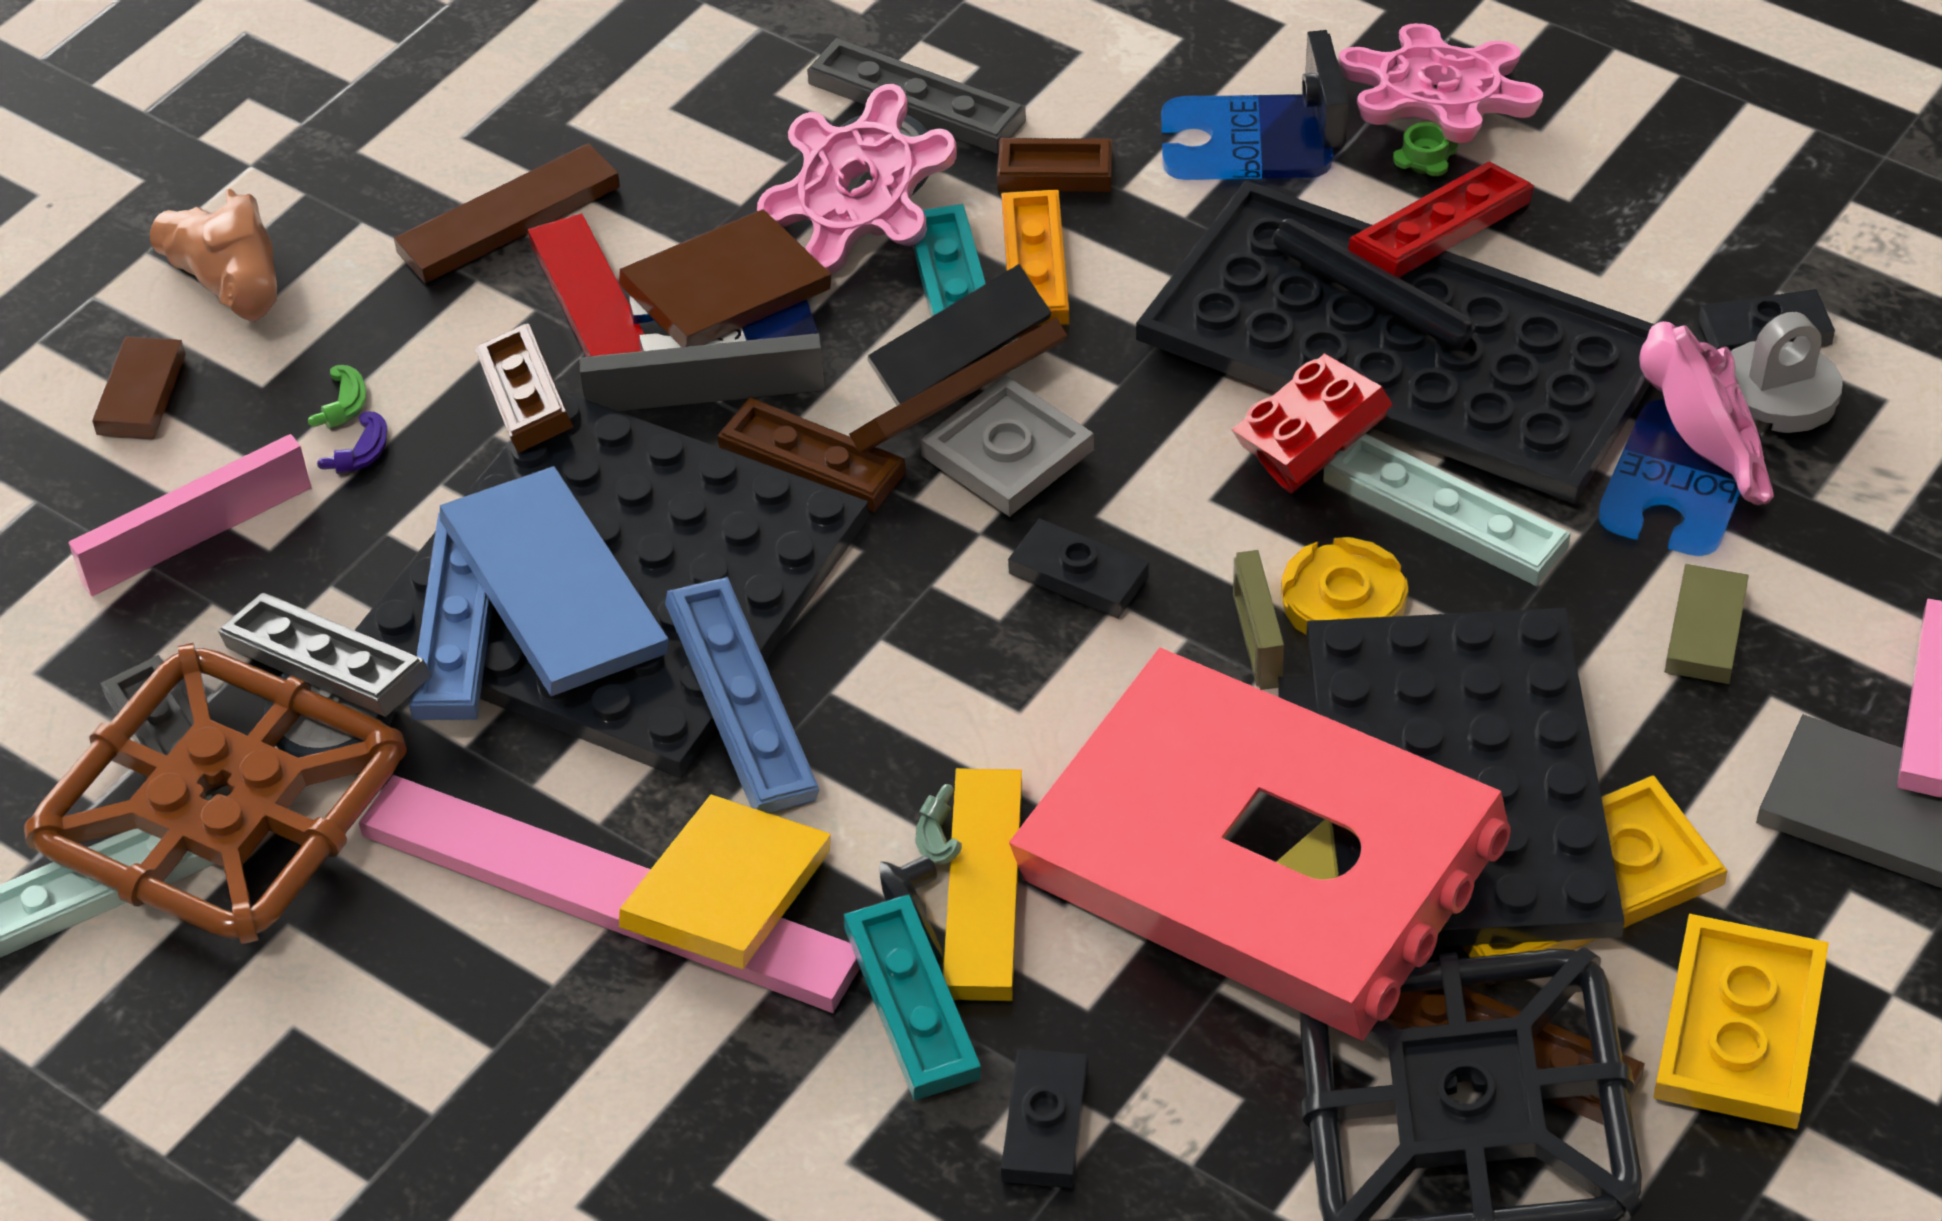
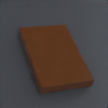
M762 209L620 268L619 285L681 347H689L708 343L830 290L832 274L773 217Z

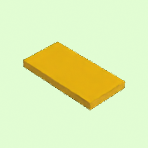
M1654 775L1601 797L1624 915L1623 928L1725 885L1728 870ZM1597 939L1461 946L1467 955L1472 958L1546 949L1574 950Z

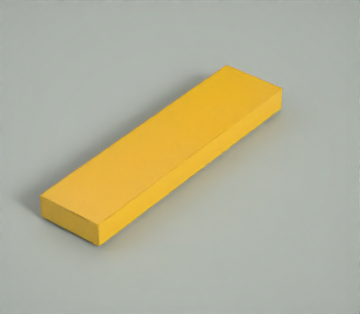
M956 768L952 839L955 838L960 841L962 848L956 858L950 861L943 977L953 1000H1013L1019 867L1009 841L1021 827L1022 769Z

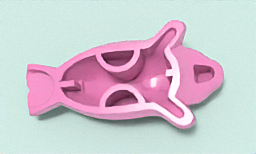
M1658 322L1649 330L1647 340L1641 348L1639 356L1640 368L1646 380L1663 393L1666 408L1677 432L1686 444L1701 458L1732 474L1737 482L1739 492L1745 500L1757 505L1769 503L1774 494L1764 462L1761 440L1749 407L1736 380L1735 361L1731 351L1726 346L1716 349L1708 343L1699 342L1685 325L1676 327L1670 322Z

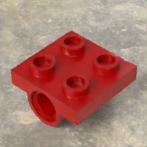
M1324 353L1320 358L1302 365L1295 372L1293 380L1272 397L1265 398L1254 404L1247 412L1246 418L1231 430L1242 447L1254 454L1270 476L1284 490L1292 494L1333 461L1337 450L1345 451L1387 416L1386 410L1393 404L1382 386Z

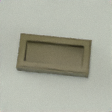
M1259 550L1237 552L1236 557H1234L1233 598L1256 686H1259L1260 690L1278 688V677H1283L1284 643Z
M1685 564L1664 673L1726 684L1730 683L1749 578L1748 574Z

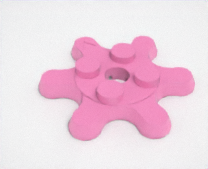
M1414 23L1405 25L1399 30L1401 49L1392 52H1380L1364 47H1349L1343 49L1338 56V63L1344 78L1374 86L1372 89L1362 91L1357 97L1361 117L1370 124L1383 125L1398 118L1416 117L1433 121L1439 125L1443 136L1449 141L1466 143L1472 141L1480 130L1483 121L1481 114L1500 113L1526 118L1533 116L1542 103L1543 92L1540 88L1530 83L1517 82L1504 77L1513 72L1521 57L1520 48L1505 41H1489L1475 48H1461L1445 43L1436 28L1426 24Z
M885 84L870 94L862 116L848 126H832L823 115L817 112H808L796 118L790 125L788 139L794 148L803 153L804 164L802 170L792 181L766 190L758 201L757 211L764 209L782 227L802 220H811L813 223V234L805 249L831 274L835 273L846 263L852 245L865 234H887L890 240L903 246L916 245L924 238L927 231L926 215L918 205L911 201V196L917 184L925 177L945 171L954 164L957 158V143L953 135L944 129L930 130L916 137H908L901 134L900 129L908 111L906 93L898 85ZM864 172H870L873 181L867 180L859 188L852 189L851 193L848 192V186L852 179L858 178Z

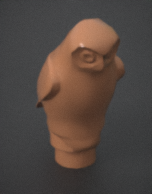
M229 188L226 190V204L214 213L195 207L179 212L167 210L156 217L150 230V242L157 253L166 256L170 264L175 268L183 269L189 274L195 275L204 288L220 297L219 302L230 307L239 317L256 322L267 314L277 301V281L273 264L272 242L260 218L256 198L251 194L237 195Z

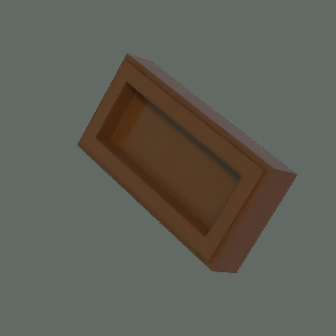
M1000 138L997 189L998 191L1059 190L1111 192L1112 139Z
M124 337L92 419L96 435L155 438L186 355L182 340Z

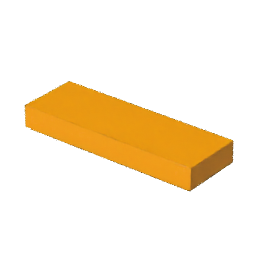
M1059 190L1001 193L1006 270L1008 271L1020 264L1052 312L1050 319L1038 326H1042L1056 317L1061 325L1069 324V303Z

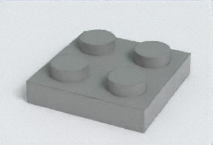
M1004 375L920 439L921 456L1009 517L1094 450L1093 432L1007 375Z

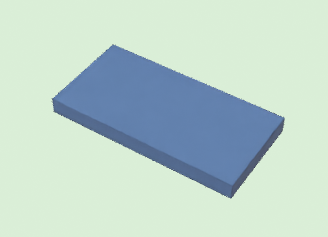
M554 466L440 505L441 523L550 696L668 654L667 636Z

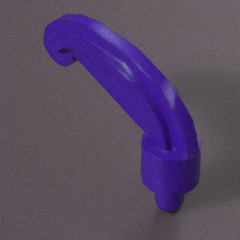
M363 412L359 416V421L366 428L353 450L352 448L334 450L333 457H324L317 461L318 468L322 470L336 469V474L354 473L355 470L372 464L380 457L387 443L388 429L385 419L376 412Z

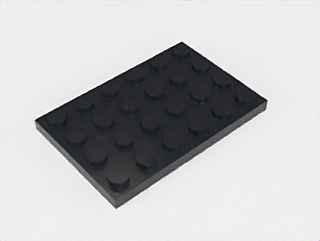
M1566 608L1307 621L1306 640L1315 712L1502 792L1507 820L1511 827L1508 844L1503 854L1496 861H1489L1474 882L1473 893L1468 904L1460 913H1452L1438 933L1436 946L1622 937L1624 915ZM1329 821L1335 876L1339 877L1348 872L1357 863L1361 853V843L1353 832Z

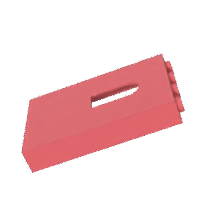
M1159 647L1012 837L1009 845L1024 881L1354 1038L1364 1041L1378 1020H1385L1392 1013L1399 999L1400 988L1415 966L1421 967L1429 960L1435 949L1438 933L1452 913L1458 914L1466 907L1473 893L1474 882L1489 861L1494 862L1503 854L1510 838L1511 827L1507 820L1500 790ZM1259 791L1350 830L1358 837L1361 843V853L1357 863L1345 874L1332 879L1320 880L1305 876L1225 840V837Z

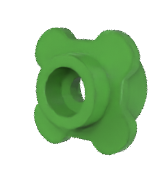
M1416 123L1405 131L1403 147L1394 152L1393 161L1396 166L1403 169L1410 168L1419 174L1440 176L1448 171L1447 160L1450 155L1458 151V143L1446 139L1441 128L1436 123Z

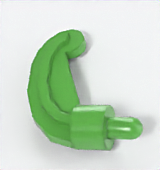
M336 365L330 369L331 378L336 381L341 380L338 401L321 406V413L308 418L310 426L317 427L326 424L328 429L345 424L349 419L360 413L366 402L367 391L362 375L356 369L347 365Z

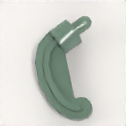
M950 784L943 785L936 797L928 796L919 811L921 817L916 827L915 842L920 854L928 856L934 864L939 865L949 863L955 859L962 848V843L955 838L947 842L941 829L943 822L952 809L947 805L954 792Z

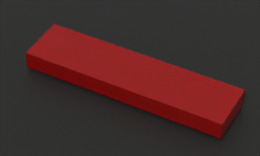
M1490 161L1350 237L1348 250L1399 278L1529 204L1534 185Z
M576 214L528 229L533 251L586 357L644 351L639 335L645 334L637 318L633 315V311L583 214Z

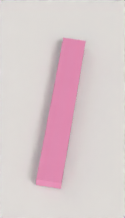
M392 775L358 822L361 834L365 838L834 1013L860 969L849 942L784 918L779 920L743 970L619 928V908L651 869L396 775Z

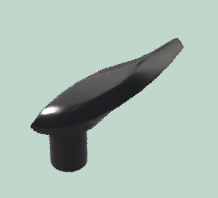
M922 856L900 867L881 861L879 872L885 900L888 901L909 894L938 965H941L944 961V956L940 944L927 919L926 905L915 890L936 880L937 870L933 861L928 856Z

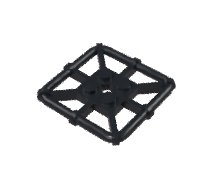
M1584 947L1578 951L1546 949L1458 959L1457 952L1439 954V961L1426 962L1421 967L1415 966L1401 986L1400 993L1443 989L1448 1024L1398 1029L1386 1020H1378L1365 1040L1389 1056L1393 1085L1335 1091L1329 1027L1327 1024L1300 1012L1299 1021L1307 1097L1301 1103L1302 1120L1306 1126L1311 1128L1318 1205L1323 1221H1630L1642 1207L1641 1200L1639 1199L1642 1173L1629 1101V1094L1634 1089V1080L1630 1066L1623 1063L1611 987L1604 970L1600 967L1601 958ZM1552 977L1517 1017L1466 1022L1462 993L1463 986ZM1582 991L1594 1064L1537 1070L1533 1039L1576 992ZM1472 1081L1475 1091H1486L1483 1097L1476 1099V1102L1471 1104H1461L1459 1101L1448 1097V1095L1457 1093L1458 1082ZM1594 1095L1600 1099L1611 1173L1546 1130L1542 1105L1543 1099ZM1396 1115L1400 1145L1348 1201L1339 1125L1344 1120ZM1537 1157L1595 1198L1492 1208L1486 1162ZM1467 1164L1473 1210L1370 1220L1415 1169Z

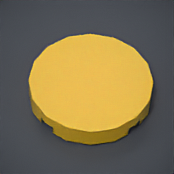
M1351 537L1334 538L1333 545L1318 547V542L1303 547L1286 565L1281 578L1283 612L1295 629L1305 635L1307 632V621L1403 616L1408 601L1407 578L1405 579L1401 573V565L1394 555L1373 542Z

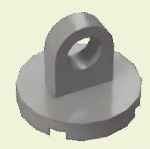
M1787 312L1775 317L1762 329L1756 341L1746 343L1731 351L1735 361L1736 380L1755 425L1757 420L1773 423L1771 431L1792 433L1814 429L1827 423L1835 414L1836 406L1840 403L1843 378L1835 363L1820 353L1821 334L1804 314Z

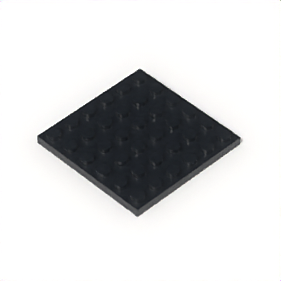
M558 390L573 428L520 453L517 452L510 439L464 497L554 466L667 636L668 654L550 696L493 605L480 699L682 779L718 728L665 605L667 591L728 577L759 651L766 663L869 519L868 501ZM435 532L361 621L355 631L417 656Z

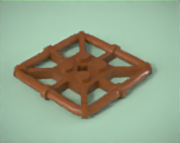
M194 643L177 646L178 653L171 655L158 666L110 723H101L89 736L91 745L43 799L33 816L26 821L24 825L26 844L29 848L39 851L49 860L117 890L118 897L133 906L139 907L147 904L213 935L229 939L239 938L241 944L258 941V933L265 931L282 915L328 856L336 857L346 845L347 837L345 834L393 775L399 761L405 756L407 747L401 731L389 727L377 718L311 691L310 684L297 677L291 676L285 680L219 651L206 648L195 649ZM202 674L215 677L274 704L247 736L211 719ZM185 678L194 724L169 754L164 755L130 740L172 689ZM300 715L364 741L300 758L275 748V745ZM111 761L148 777L130 800L65 816ZM360 773L325 818L317 817L312 820L288 809L306 786ZM222 785L229 786L231 793L228 796L217 794L211 800H205L206 792L211 788ZM133 829H140L161 839L141 864L135 863L131 866L79 844ZM269 831L301 844V848L261 898L252 906L243 863ZM187 851L192 852L199 857L224 867L233 912L222 909L163 881L182 860Z

